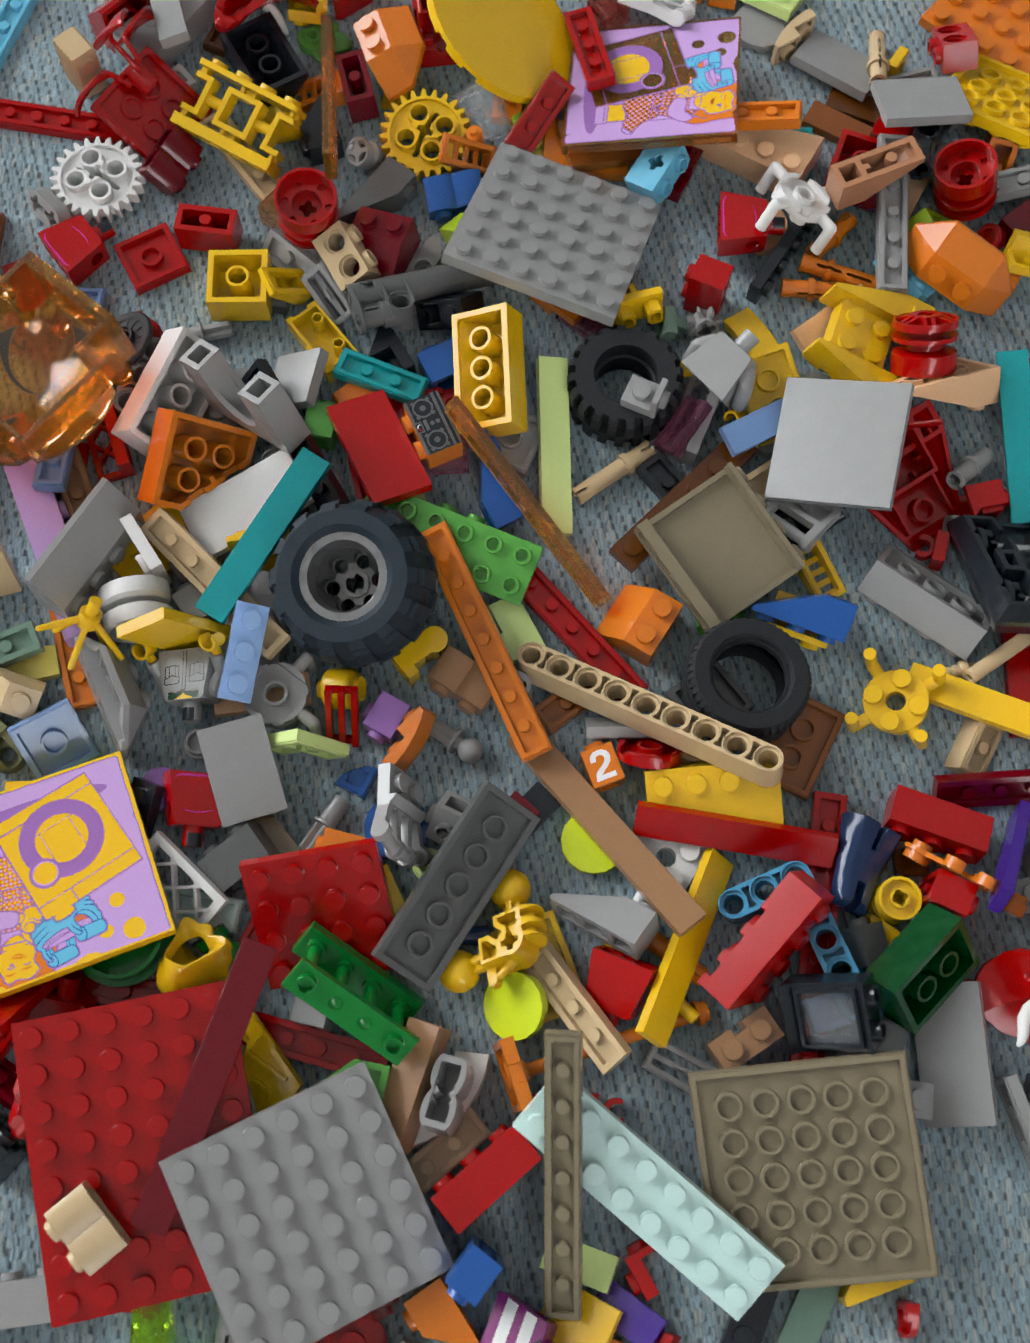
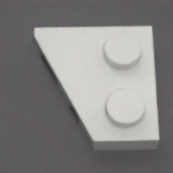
M129 513L120 518V522L140 553L135 558L145 575L163 577L169 584L173 583L132 514Z

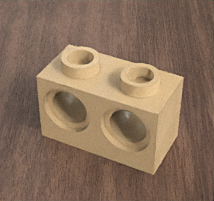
M338 220L314 239L312 243L341 292L345 293L346 284L375 279L381 273L376 267L378 264L376 257L361 242L363 236L354 224L350 225ZM344 238V246L339 250V242ZM359 263V271L354 275V266Z

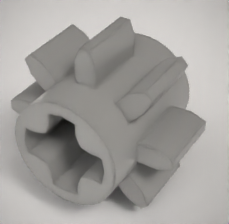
M698 306L696 307L697 312L693 316H687L688 323L692 325L688 327V336L695 335L696 339L712 333L718 334L722 331L717 325L723 323L721 315L714 316L715 311L712 306L708 310H701ZM707 323L708 326L706 328H702L701 325Z

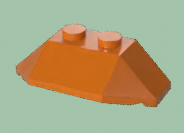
M406 5L376 9L354 23L353 27L365 59L389 102H394L401 95L403 96L414 89L417 81L415 77L420 69L426 45L410 7Z
M960 221L916 223L909 231L908 265L914 274L964 311L993 316L1012 294L1007 255Z

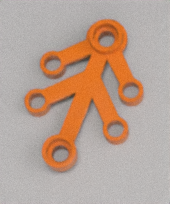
M916 838L912 843L905 841L903 844L906 848L902 855L926 868L932 862L940 868L978 884V889L986 893L994 892L999 883L997 879L982 871L979 874L974 873V875L963 871L967 863L950 854H947L946 857L944 856L943 859L931 854L933 848ZM1015 892L1004 908V911L1022 919L1028 909V906H1026L1028 899Z

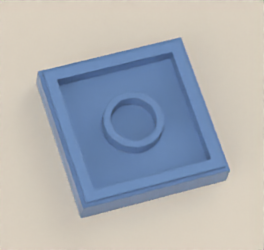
M68 697L7 728L9 736L36 779L77 766L100 755V750Z

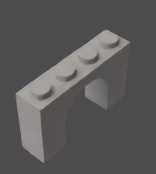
M201 338L178 359L212 409L288 454H291L311 433L282 384L272 377L259 371L245 385L234 372L221 350Z

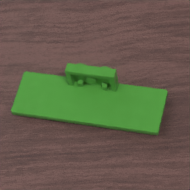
M413 496L385 506L398 511L415 525L420 533L445 520L455 537L479 590L517 606L522 604L543 552L541 546L485 524L486 519L469 513L467 517L457 513L458 508L444 502H440V505L437 506Z

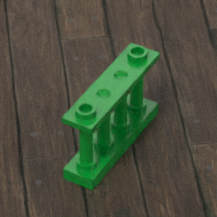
M313 921L292 949V952L302 959L282 981L281 986L398 1066L419 1042V1037L406 1029L405 1026L409 1016L413 1017L423 1006L424 998L319 923Z

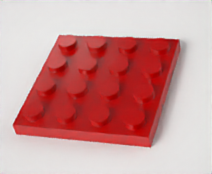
M374 838L247 859L240 862L239 870L258 942L278 949L267 975L271 990L284 988L281 986L282 981L302 959L293 953L292 949L313 921L319 923L383 970L392 969L371 955V952L395 917L378 842Z

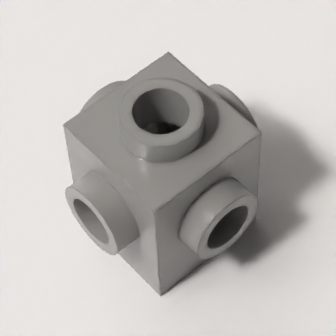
M447 790L437 805L432 804L426 815L425 822L429 823L425 837L442 845L471 800Z

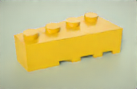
M706 761L680 763L678 766L669 769L654 770L643 768L647 802L784 824L780 782L773 787L759 786ZM768 763L761 765V766H763L764 768H773V767H775V766H773L772 764H768Z

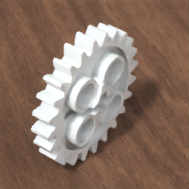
M97 136L95 142L90 144L89 140L85 138L84 146L80 147L75 142L73 143L75 148L73 152L64 149L66 158H56L59 166L51 168L54 176L50 177L53 185L50 188L67 206L73 217L82 215L88 223L92 217L96 219L97 224L102 221V217H106L111 223L113 220L112 215L114 214L123 218L122 210L125 208L132 212L133 209L130 203H140L138 194L145 193L143 184H146L147 181L138 173L142 166L137 153H133L130 146L124 148L120 140L114 145L111 137H108L105 143H101L99 136Z

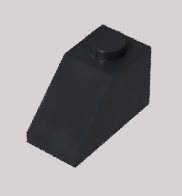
M320 95L309 111L305 122L303 121L300 126L303 139L298 140L303 157L309 156L312 167L345 157L342 139L324 95Z

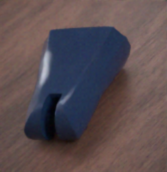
M856 812L843 813L837 861L830 893L834 896L831 903L839 908H844L846 912L857 918L862 917L870 905L880 876L894 854L902 836L890 828L881 827L878 821L868 815Z

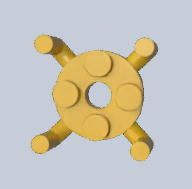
M871 647L866 648L863 652L864 662L873 679L863 691L864 713L857 716L854 712H848L845 715L848 731L856 732L871 724L877 730L893 735L908 734L915 747L919 750H924L928 746V734L925 730L920 729L919 726L925 720L929 710L928 692L943 685L946 681L945 666L942 664L934 665L932 676L921 681L917 676L905 669L884 672L877 661L876 650ZM893 695H900L905 699L906 703L902 709L892 710L886 704L888 698Z

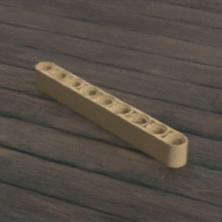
M527 642L517 651L519 671L527 674L531 684L759 786L773 787L781 781L784 755L781 749L773 744L542 644ZM557 674H565L563 676H555ZM586 686H594L589 689L584 688ZM616 698L623 699V700H621V701H612L613 699H616ZM643 711L652 712L650 714H641ZM672 724H680V725H682V726L675 728V727H671L670 725H672ZM702 737H710V738H712V740H710V741H704V740H701L700 738H702ZM733 750H739V751H742L743 753L736 755V754H732L731 751H733ZM768 763V764H772V765L775 766V767H773V768H764V767L761 766V765Z

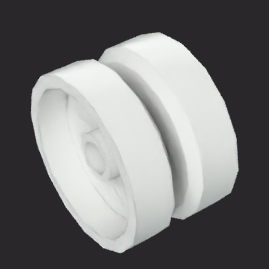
M155 575L121 577L102 585L98 591V596L103 601L101 610L105 613L102 617L103 628L114 642L135 643L117 638L116 627L161 607L173 609V607L169 606L172 601L169 582L163 577Z

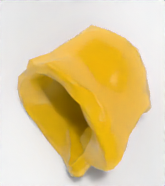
M192 917L182 918L177 927V934H175L158 963L156 970L157 988L161 993L227 980L232 962V945L229 939L220 935H214V929L210 924H199ZM195 937L203 938L209 948V952L198 959L184 944L187 940Z

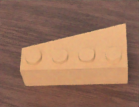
M791 129L694 134L693 146L703 150L702 158L755 184L759 183L770 164L774 161L779 162L788 173L801 174L799 179L805 181L820 157L824 137ZM775 178L772 182L771 186L768 189L769 191H774V188L779 181L777 178Z

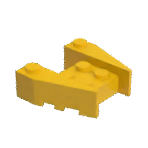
M837 282L819 300L822 304L833 309L824 338H817L802 351L801 356L815 369L821 368L832 379L893 382L900 377L883 369L892 340V333L896 331L892 327V319L894 316L902 313L921 310L935 311V308L908 294Z

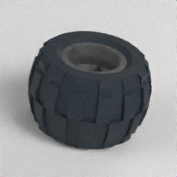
M342 499L324 503L320 506L319 511L313 514L306 512L293 522L294 529L286 539L281 537L274 551L277 559L274 569L269 570V589L275 593L276 600L273 601V608L280 624L288 630L292 640L306 652L329 663L347 667H365L371 663L385 662L399 655L401 649L411 641L415 642L425 630L424 624L430 612H434L438 596L436 592L438 571L435 557L430 552L427 540L415 525L398 511L387 508L379 502L357 499L356 502H347ZM368 557L370 566L362 569L361 561ZM347 562L348 570L340 574L338 571L339 565ZM379 576L378 585L376 586L375 580ZM364 579V588L357 589L354 592V584L361 583ZM334 584H339V593L332 596L330 592L331 587ZM353 601L355 607L349 611H345V605L348 602Z

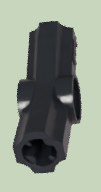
M953 124L914 126L911 135H913L926 159L925 162L908 172L911 179L921 181L923 178L931 176L936 146Z

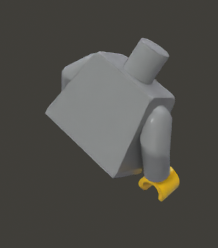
M747 328L735 341L723 331L718 334L712 333L696 338L691 342L683 354L682 360H680V367L683 368L684 378L694 375L727 408L731 405L733 409L725 412L723 416L726 422L732 419L733 414L736 420L747 415L745 410L752 395L756 379L755 370L757 365L748 353L759 343V339Z

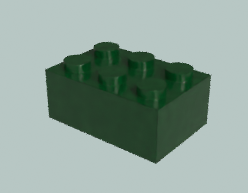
M928 902L913 917L907 927L891 941L890 945L876 961L869 965L866 972L873 973L874 984L880 988L881 1002L879 1008L884 1017L916 1035L979 964L980 959L962 918Z

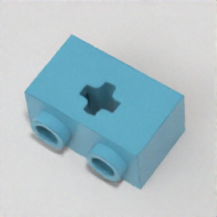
M668 136L651 137L624 179L628 189L642 196L651 197L656 204L663 202L671 194L673 185L680 174L684 173L688 167L690 157L684 143Z

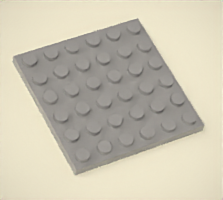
M501 142L443 252L441 262L612 327L663 203L656 204L651 197L642 196L639 193L609 183L596 176L588 175L569 166L546 159L543 156L535 155L514 145Z
M364 1061L159 1162L234 1343H314L450 1270L454 1265Z

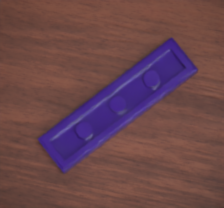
M1022 799L1007 821L994 877L999 883L994 892L991 891L987 909L998 914L1004 910L1015 893L1030 824V803Z

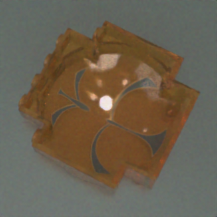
M31 251L23 256L3 276L0 274L1 466H20L30 460L40 463L60 456L74 448L87 438L106 416L116 395L112 385L126 386L131 383L134 371L127 360L137 351L116 318Z

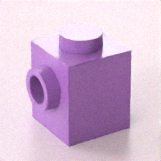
M382 691L375 704L370 702L362 715L364 720L363 726L365 731L368 732L366 736L381 746L385 742L392 746L401 734L397 727L403 722L404 716L412 710L411 706Z

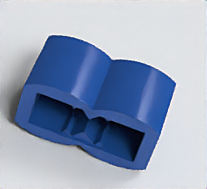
M468 169L452 174H440L424 178L423 188L429 219L436 220L437 223H446L452 220L454 216L464 213L482 180L480 169Z

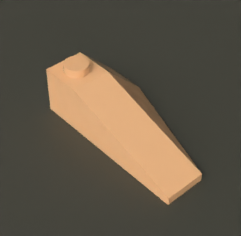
M957 357L956 371L951 375L928 379L901 377L893 382L913 383V396L963 405L968 410L978 411L985 409L986 405L998 402L1001 366Z

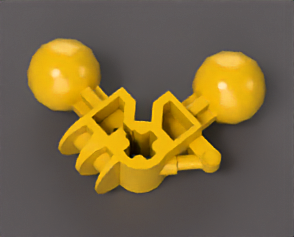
M513 868L509 869L491 896L494 904L498 908L503 909L502 913L492 917L493 927L500 932L497 940L489 935L478 939L479 953L475 955L464 950L456 951L439 978L447 991L457 994L470 991L477 984L480 974L486 971L488 985L497 990L501 988L502 980L506 975L522 969H528L538 960L540 949L548 944V937L544 934L546 932V922L543 920L544 909L537 904H527L531 897L532 886L528 877L523 872Z

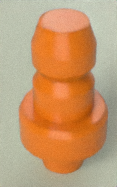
M477 125L470 126L466 131L467 139L484 143L482 128Z

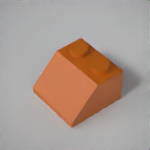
M626 584L597 628V631L612 647L648 667L679 619L684 605L658 589Z

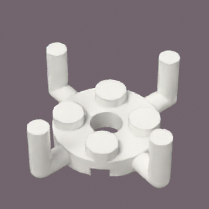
M772 162L757 184L756 191L760 194H765L775 178L779 181L771 194L772 200L755 224V227L759 231L765 232L777 212L782 209L789 213L790 220L799 226H803L806 222L818 223L823 230L810 250L813 254L820 255L837 231L836 224L827 215L831 207L828 208L831 198L825 186H820L812 179H809L808 182L800 180L801 174L788 173L779 162Z

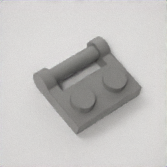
M773 500L766 502V510L772 519L777 518L785 528L786 533L784 535L796 542L800 550L805 553H809L821 536L841 517L842 511L837 506ZM780 509L810 530L806 534L775 514V512Z

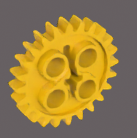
M422 88L421 96L418 97L412 90L410 91L411 99L409 100L401 95V105L399 106L392 102L391 108L393 113L385 112L384 116L387 122L380 123L381 131L384 132L379 134L380 142L384 143L381 146L383 154H387L386 158L390 156L414 172L417 183L421 176L427 178L440 175L444 171L452 174L451 167L438 163L442 133L439 130L443 127H449L452 130L448 133L467 138L466 131L470 127V119L464 118L466 116L465 109H458V100L456 99L448 103L447 93L438 98L436 89L433 90L431 96H427L425 88ZM422 114L426 116V118L421 121H417L414 119V117L417 115ZM435 115H438V116L436 117V119L434 120V122H432V119L434 118V116H435ZM405 139L413 140L410 145L400 144ZM450 142L447 157L452 158L454 144ZM459 147L458 160L462 159V147ZM418 150H420L419 155L417 157H413L416 155ZM431 151L438 153V155L434 158H428L425 156L427 153Z

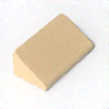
M965 717L944 767L957 774L986 772L1004 730Z

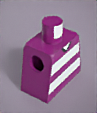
M500 1290L480 1343H555L553 1339L558 1325L549 1318H544L541 1312L517 1295Z

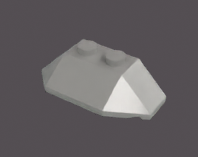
M79 635L74 636V647ZM86 637L78 660L116 752L120 751L123 759L127 760L146 721L147 708L151 707L146 691L144 689L139 690L136 680L139 679L137 669L133 662H127L124 652L121 651L124 659L119 660L107 645Z

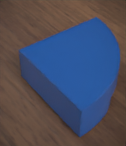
M370 766L353 769L342 774L335 785L365 800L378 776V769Z

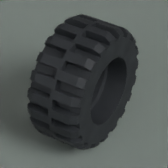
M616 325L614 330L606 327L599 330L598 336L591 334L585 338L584 345H578L574 351L573 358L570 359L567 375L569 411H572V419L576 425L583 423L582 431L585 434L591 436L594 433L597 435V441L606 444L607 440L614 441V446L623 447V442H630L631 446H637L641 444V439L645 438L651 441L657 437L658 431L663 433L669 427L670 420H673L683 389L684 374L683 369L680 367L681 361L677 353H671L672 346L666 340L661 342L659 335L655 332L650 331L648 334L643 332V327L634 326V329H628L626 325ZM629 370L659 385L662 378L668 379L667 391L671 392L666 408L664 410L659 409L655 418L652 419L620 406L619 401L607 397L600 391L596 381L610 371Z

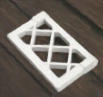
M157 831L149 840L155 862V852L159 847L170 856V862H156V865H171V885L163 886L164 890L172 889L173 909L170 907L176 929L181 921L180 913H195V920L199 924H210L230 899L162 831ZM178 866L193 880V885H178ZM200 888L213 900L208 908H201ZM179 889H194L195 909H180ZM199 937L191 938L187 941L193 944Z

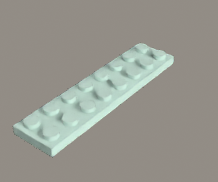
M544 1086L514 1120L512 1125L543 1153ZM583 1087V1188L738 1322L785 1267L784 1260Z

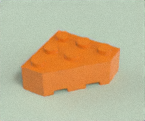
M158 407L137 500L180 511L184 510L192 504L191 502L203 493H209L225 482L226 478L235 471L242 470L251 464L257 435L251 431Z

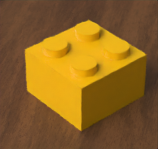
M268 249L208 250L206 305L212 321H272L271 297L257 271L260 267H273Z

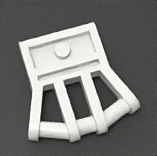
M697 0L617 1L623 5L651 14L674 27H680L686 21L691 20L695 16Z

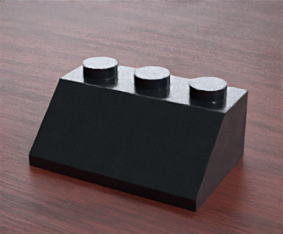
M270 11L240 24L226 34H219L225 57L235 74L239 70L251 77L253 84L260 87L261 83L272 87L277 91L276 95L283 99L286 95L294 99L309 77L306 68ZM260 100V102L264 103L267 107L272 106L271 104L263 100Z

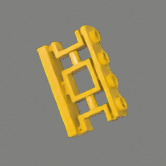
M202 57L199 63L203 67L201 71L197 70L195 75L205 82L206 85L195 107L182 101L180 105L182 108L181 112L174 110L170 121L173 124H177L193 137L277 180L281 172L278 164L283 162L285 157L274 148L286 125L299 130L301 126L299 124L300 120L305 122L307 115L300 109L301 103L287 95L284 99L277 96V91L264 83H261L260 87L253 84V79L237 70L236 74L228 71L229 67L216 58H213L211 62ZM215 75L241 90L239 91L229 86L221 100L216 97L221 84L212 76ZM238 100L254 108L243 132L226 124ZM260 100L289 113V116L277 111L271 125L264 122L269 108ZM210 107L217 110L211 123L220 132L218 133L193 120L192 117L194 116L204 121ZM258 132L265 135L259 148L269 155L268 158L239 144L240 141L251 146Z

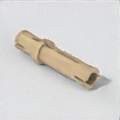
M874 30L869 34L867 74L870 77V87L873 80L888 79L887 75L890 70V63L886 58V34L882 30Z
M644 440L626 454L620 453L616 457L617 460L582 483L572 487V496L574 499L578 497V504L583 505L584 502L625 475L631 476L634 474L637 467L656 454L654 447L648 448L651 443L648 440Z

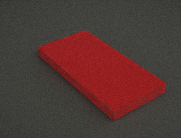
M383 389L326 407V414L369 501L379 502L383 506H387L432 490V482Z

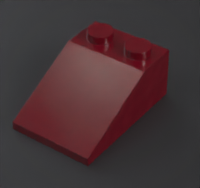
M361 206L352 224L361 232L363 236L361 242L364 247L369 249L378 261L376 267L381 273L378 278L406 272L421 242L414 219ZM359 263L354 266V275L359 271Z

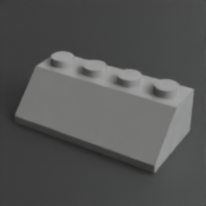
M102 477L23 578L37 602L64 619L76 616L81 606L88 604V598L95 589L99 590L104 585L107 573L114 564L118 565L123 560L126 548L132 540L119 519L131 513L140 528L145 524L141 510L104 477Z
M889 543L857 588L866 601L875 605H881L888 610L890 616L895 620L907 622L915 628V631L921 637L928 640L933 639L942 645L946 653L953 657H960L963 660L968 658L990 627L981 605L976 604L973 596L891 543Z

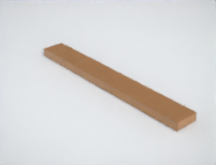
M510 737L508 739V746L521 759L514 745V742ZM553 743L554 749L524 763L679 938L706 917L707 913Z

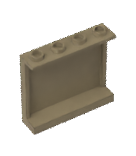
M731 461L726 464L723 470L651 519H645L639 523L634 530L638 540L705 633L713 626L730 620L806 566L803 561L805 558L800 548L795 544L791 545L784 535L786 531L777 518L772 519L766 510L767 504L758 492L754 493L747 484L748 478L745 472L738 466L735 468Z

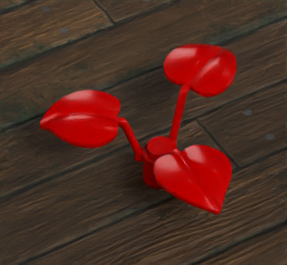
M144 6L138 11L118 42L113 38L112 33L117 28L124 26V19L128 14L126 8L117 13L96 38L93 44V48L96 51L108 40L130 65L124 73L128 78L126 79L108 70L98 73L86 84L76 100L75 115L79 119L82 105L95 86L107 78L117 80L125 84L129 89L134 85L145 96L149 94L160 80L142 60L130 42L134 31L144 23L155 20L153 12L148 6ZM124 43L126 44V46L128 47V49L130 50V52H131L132 55L134 56V58H135L134 60H133V59L130 57V55L121 47Z

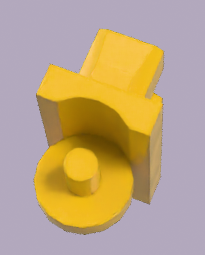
M630 283L613 325H626V328L633 329L636 326V320L646 318L647 322L651 325L662 322V287L657 286L637 291L634 283Z

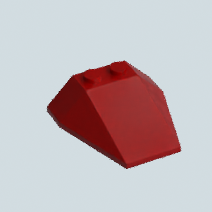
M927 399L911 407L908 422L940 419L930 399ZM943 424L907 430L892 511L866 509L912 552H916V550L925 546V544L917 543L920 535L926 534L934 539L938 530L943 531L942 526L946 516L962 515L958 491L950 488L946 482V475L953 471Z

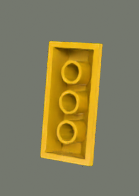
M505 302L452 315L455 415L458 434L480 436L482 431L487 430L489 436L502 437L528 432L522 314Z

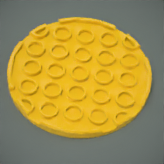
M427 0L432 24L436 33L440 32L447 44L445 49L460 68L464 66L476 77L475 82L494 95L515 103L529 104L551 70H555L566 81L569 80L573 67V45L565 25L564 16L555 0Z

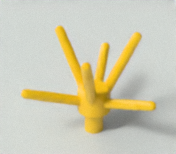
M91 596L88 604L81 606L76 616L35 627L37 632L52 629L53 633H58L74 624L81 629L67 666L68 670L74 669L87 633L96 631L100 643L107 645L119 660L124 659V655L100 623L103 616L100 610L103 601L98 596Z

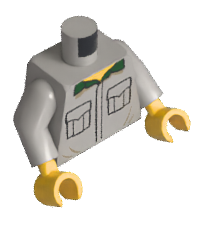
M207 631L198 638L200 647L159 652V657L154 655L157 651L156 647L136 643L131 648L134 658L140 661L147 660L145 665L158 685L165 702L183 707L182 722L201 723L202 705L219 704L222 700L221 698H216L226 651L221 648L225 643V636L221 632L211 634V632Z

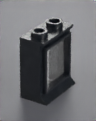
M872 972L791 974L778 987L790 1055L801 1052H870V1054L874 1055L886 1040V1023L883 1019H880L879 1013L881 1002L880 988L874 984Z

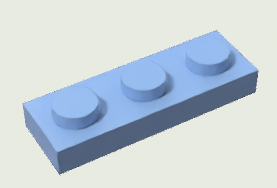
M239 600L236 601L216 698L251 704L270 607Z

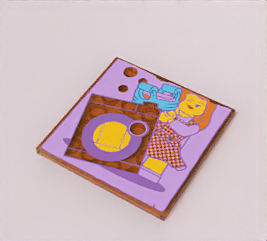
M741 16L686 21L680 27H674L668 23L599 29L615 74L616 85L591 92L587 90L572 45L568 82L575 87V90L565 104L560 146L562 155L738 142Z

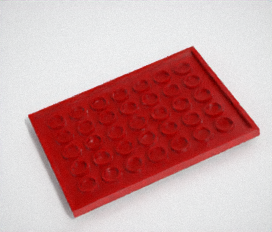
M226 980L10 1024L51 1328L212 1291L178 1208L166 1237L130 1225ZM242 1044L239 1047L204 1139L253 1115ZM85 1180L96 1191L107 1209L118 1220L131 1239L124 1249L91 1276L85 1271L78 1273L67 1259V1254L70 1252L68 1247L62 1240L57 1243L53 1241L44 1228V1223L47 1222L44 1214Z

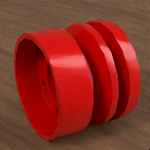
M967 138L949 143L938 152L934 160V205L941 215L950 220H958L960 222L971 221L984 216L993 207L997 199L998 154L993 146L983 140Z
M311 167L293 169L285 173L278 180L274 189V205L279 227L284 238L292 245L302 249H316L312 241L340 220L337 190L332 180L322 171Z
M933 310L914 311L894 316L892 327L896 331L892 333L891 339L902 345L891 350L890 371L900 377L918 379L939 378L955 373L957 349L946 344L955 342L958 339L959 333L954 329H957L959 326V317L952 313Z

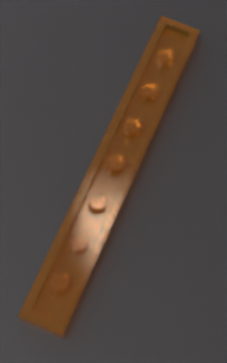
M331 14L321 15L322 156L326 180L337 179L336 47Z
M457 395L449 400L444 409L446 415L586 598L597 609L612 599L610 594Z

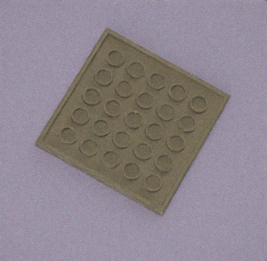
M904 1049L880 1051L874 1055L861 1053L688 1072L703 1191L784 1260L785 1267L763 1293L940 1277L907 1058Z

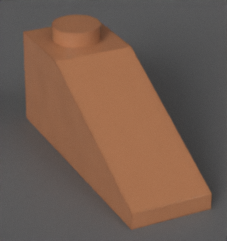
M913 135L830 165L825 189L837 211L867 200L925 162L926 158Z

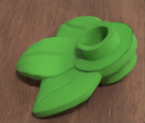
M322 20L321 25L314 24L312 28H303L297 35V43L303 53L313 56L318 63L333 67L336 66L335 54L351 50L353 44L345 34L338 31L339 24L329 20Z

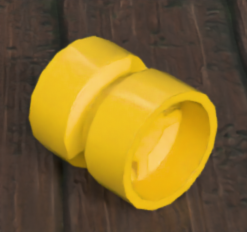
M894 876L876 886L868 910L870 914L875 915L890 926L898 925L919 912L923 901L922 894L917 884L911 879L903 876Z

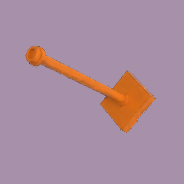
M697 1000L690 1002V1005L701 1014L695 1021L699 1027L704 1026L705 1022L711 1020L705 1001L698 1002ZM679 1014L673 1029L690 1023ZM636 1027L619 1032L627 1044L645 1039L635 1032ZM510 1036L499 1040L492 1047L513 1114L523 1111L533 1099L528 1082L531 1081L530 1077L544 1073V1058L526 1063L524 1060L521 1061L514 1038ZM583 1049V1059L589 1058V1055Z

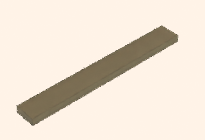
M546 1029L544 1032V1318L581 1321L583 1031Z

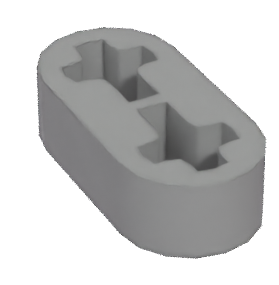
M47 187L29 191L28 201L31 210L48 228L71 218L67 206Z

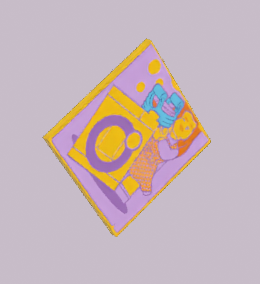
M120 751L0 792V999L177 934Z

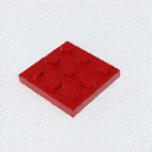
M148 46L139 55L160 78L149 94L145 96L134 85L129 89L125 84L114 80L90 107L100 119L145 160L153 151L164 131L169 126L174 125L170 121L174 110L181 112L182 108L180 105L182 101L195 107L200 97ZM126 67L119 76L127 79L128 76L124 73L127 69ZM210 107L205 118L211 115V113L214 110L213 108ZM194 116L192 117L197 122L202 121Z

